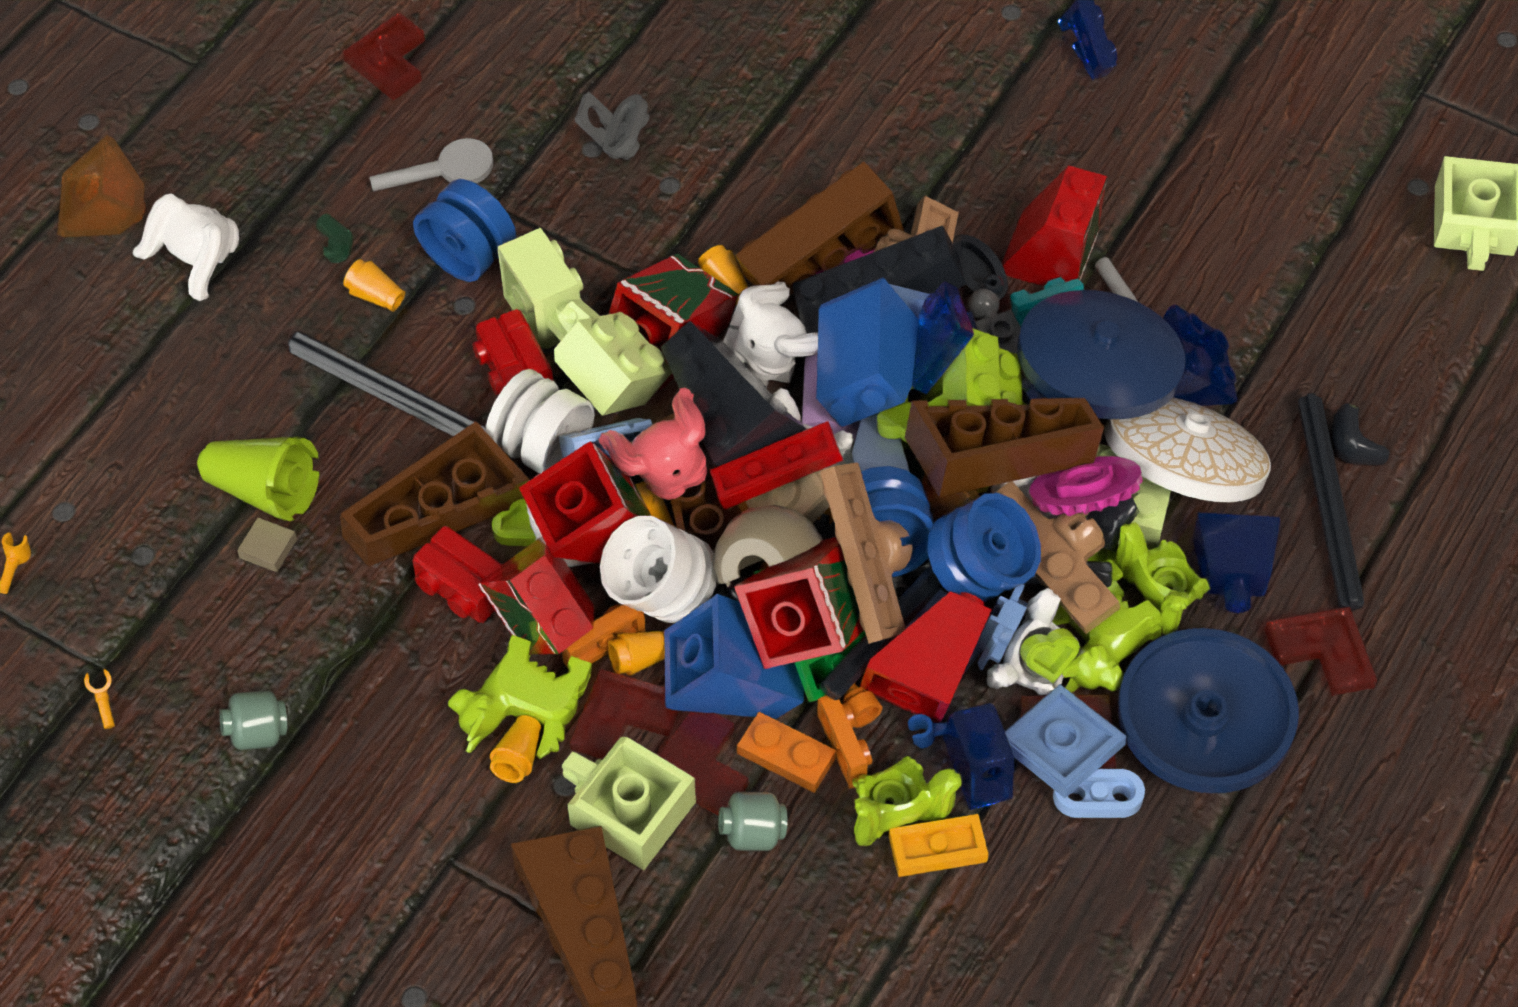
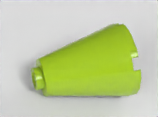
M297 436L213 441L200 452L197 461L200 475L205 482L278 519L286 521L295 520L292 517L296 513L303 515L307 511L315 496L319 482V472L313 471L312 458L319 459L318 452L311 441Z

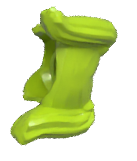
M1136 522L1129 525L1124 524L1120 527V544L1117 548L1115 564L1123 572L1122 578L1127 580L1129 584H1134L1138 591L1143 594L1145 600H1149L1160 611L1161 622L1158 625L1162 628L1161 634L1173 633L1179 627L1183 610L1196 599H1202L1203 595L1210 590L1207 579H1202L1195 574L1194 570L1187 563L1183 550L1176 543L1162 540L1158 547L1148 551L1142 530Z
M906 756L900 762L884 771L877 772L871 776L864 774L854 778L852 783L859 796L858 799L854 800L855 809L858 814L854 827L857 844L869 846L877 838L880 839L882 834L889 831V829L901 827L918 820H944L954 807L956 790L962 784L961 775L949 768L939 771L929 783H926L923 778L924 770L916 760ZM890 800L893 804H886L885 802Z

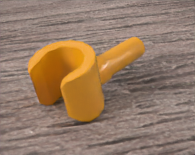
M6 533L2 537L1 543L6 561L0 580V593H8L18 565L25 563L31 557V550L26 535H24L21 544L13 546L14 542L11 533Z
M103 669L106 685L101 689H95L89 683L87 672L84 684L86 689L95 695L104 729L113 728L115 724L107 691L111 684V676L106 669Z

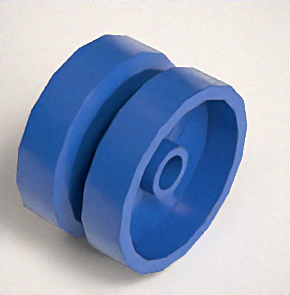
M461 178L449 183L439 193L436 201L429 203L423 208L413 221L415 235L430 258L447 273L467 282L477 281L490 268L493 259L499 258L498 246L516 239L515 226L500 202L486 189L472 181Z
M883 466L872 467L862 471L861 474L875 519L879 522L892 520L899 523L910 535L900 540L902 546L912 544L911 558L906 567L900 571L893 572L892 577L901 576L917 569L929 558L928 535L934 524L924 486L919 478L901 468Z
M989 493L979 496L963 507L952 510L934 522L928 535V556L933 572L948 592L951 591L958 595L960 592L970 593L986 602L1000 595L1003 591L1011 590L1024 584L1035 575L1041 562V543L1036 526L1023 507L1014 499L1003 494Z

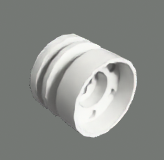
M527 369L515 375L503 388L491 409L485 431L509 457L513 459L521 457L524 465L540 474L563 459L559 436L574 432L581 433L583 430L592 428L595 416L594 406L588 400L568 389L559 390L558 385L549 378L545 379L533 369Z
M637 516L625 521L611 534L605 545L600 563L602 584L608 595L619 603L637 611H642L660 621L676 623L708 601L713 595L717 582L713 565L714 553L708 543L692 534L677 529L654 516Z

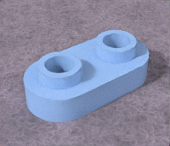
M1097 769L1070 793L1079 794L1083 800L1073 801L1068 796L1064 798L1055 790L1053 792V800L1057 809L1069 817L1125 818L1134 815L1141 808L1145 787L1140 777L1129 770ZM1120 793L1125 795L1128 800L1118 801L1113 795Z

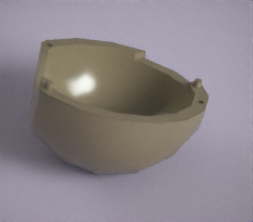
M779 505L749 508L731 519L716 543L713 565L717 583H726L728 587L731 585L730 581L740 578L739 570L763 559L769 567L784 562L819 544L823 538L814 524L794 509Z

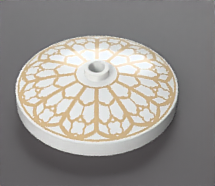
M1172 398L1160 409L1140 417L1108 419L1105 425L1107 443L1117 457L1136 462L1141 468L1142 476L1151 482L1189 497L1215 502L1247 500L1261 492L1271 470V462L1266 450L1247 430L1211 409L1182 399Z

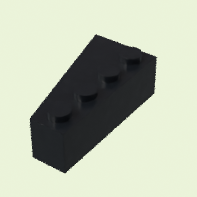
M944 226L931 229L793 283L799 318L805 327L806 333H818L819 308L821 304L882 277L889 284L940 297H946L964 286L966 281L959 254Z
M692 321L684 325L661 346L679 389L685 387L694 394L693 402L700 410L705 423L703 442L713 464L721 466L807 429L787 411L788 409L766 389L762 381L747 369V366L720 338Z

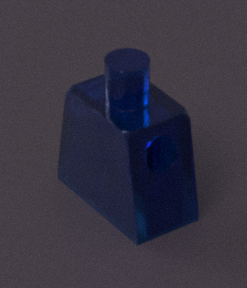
M1198 512L1193 532V544L1200 576L1202 579H1207L1210 590L1207 591L1208 594L1225 595V608L1233 613L1246 612L1251 609V596L1261 597L1266 594L1272 573L1280 517Z
M988 703L951 714L943 734V740L955 772L961 775V788L969 809L973 810L1013 799L1014 756L995 706ZM988 769V774L993 777L983 778L982 774Z

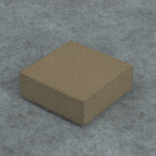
M257 518L237 550L239 558L278 572L297 541L296 533L293 530Z

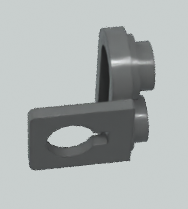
M588 92L582 97L575 116V122L602 147L603 151L611 159L622 158L623 160H628L639 149L638 134L640 129L647 124L650 117L647 113L648 103L639 94L631 95L617 107L613 115L596 97ZM589 108H593L598 113L604 128H596L591 124L588 118Z

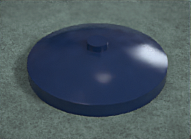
M1068 291L1044 299L1026 315L1017 342V355L1020 366L1029 381L1047 398H1086L1096 416L1104 419L1135 418L1160 409L1176 394L1185 369L1183 345L1174 329L1160 315L1135 300L1104 291Z
M1193 628L1162 636L1148 644L1135 656L1128 666L1121 683L1118 698V719L1121 731L1126 735V743L1130 750L1156 776L1177 787L1191 791L1227 793L1257 784L1280 766L1287 756L1296 734L1299 708L1297 696L1289 676L1278 661L1266 650L1249 639L1231 632L1208 628Z

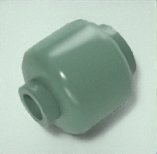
M267 690L234 693L229 700L228 709L220 710L222 736H230L233 746L238 750L274 747L278 743L280 736L286 735L287 715L284 701L277 700L275 694Z
M735 792L730 797L727 807H721L719 810L720 834H727L729 844L735 850L770 851L777 845L778 840H783L786 836V806L783 803H779L777 797L771 792Z

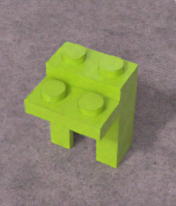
M967 326L960 328L927 350L911 389L914 387L920 388L921 400H927L929 406H947L948 400H966L967 406L990 405L991 399H1008V402L1023 405L1022 376L1018 355L999 348L998 337ZM907 396L905 402L902 403V404H899V405H903V404L908 403V396ZM901 439L903 449L912 451L908 442Z

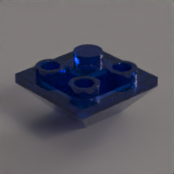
M1176 304L1170 306L1163 319L1174 329L1185 352L1184 373L1173 398L1182 399L1201 406L1225 405L1238 401L1234 385L1236 383V375L1230 366L1227 353L1229 343L1226 336L1219 329H1214L1201 321L1195 314L1188 313Z

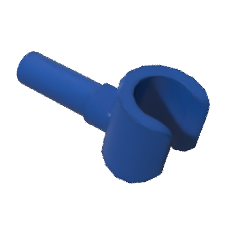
M917 714L908 720L909 730L911 731L927 729L922 734L912 736L913 743L919 748L931 746L935 736L969 730L971 728L968 718L944 723H932L928 716Z

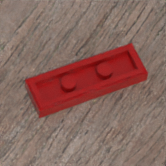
M826 421L711 469L710 473L719 501L725 510L841 462L843 457L829 421Z

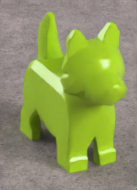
M1111 559L1106 562L1112 564L1113 580L1111 586L1107 588L1118 599L1120 609L1087 634L1082 631L1060 604L1052 620L1056 626L1069 623L1087 642L1079 650L1075 659L1062 672L1065 678L1071 677L1065 687L1071 693L1080 687L1092 690L1100 686L1110 691H1116L1121 686L1124 677L1119 663L1135 653L1145 642L1150 639L1155 640L1161 636L1162 628L1158 625L1161 622V614L1149 600L1129 608L1127 601H1122L1124 591L1117 583V580L1123 577V572Z
M512 635L507 647V653L485 680L482 687L478 691L458 690L448 701V706L459 715L460 728L468 734L467 741L469 744L466 752L471 753L509 715L516 717L521 715L531 716L544 727L543 736L536 754L539 759L545 757L550 752H558L559 742H563L565 739V725L574 717L578 699L584 695L592 664L571 656L567 665L569 668L568 673L556 678L554 672H547L546 666L538 667V662H529L531 641Z

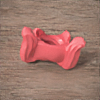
M685 387L680 388L672 401L675 415L673 420H663L653 424L642 431L632 442L613 430L601 433L598 439L603 449L608 451L613 463L622 473L629 476L639 475L654 495L666 500L680 497L687 488L701 484L707 475L706 457L699 447V442L705 436L704 418L693 402L694 394ZM675 470H679L677 474H673Z

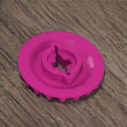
M1099 456L1095 458L1093 464L1079 465L1070 469L1040 475L1031 484L1029 492L1033 506L1039 507L1040 511L1051 512L1053 515H1060L1062 513H1066L1067 516H1072L1076 513H1084L1086 515L1090 511L1097 510L1101 512L1103 508L1108 506L1116 507L1119 501L1131 498L1132 494L1140 490V484L1143 482L1140 466L1130 459Z

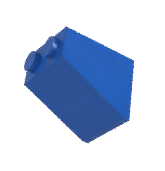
M884 277L823 303L819 308L816 399L841 427L904 403L933 338V335Z
M716 594L664 631L666 708L756 717L758 712H761L773 719H777L804 702V688L795 663L764 669L740 602Z

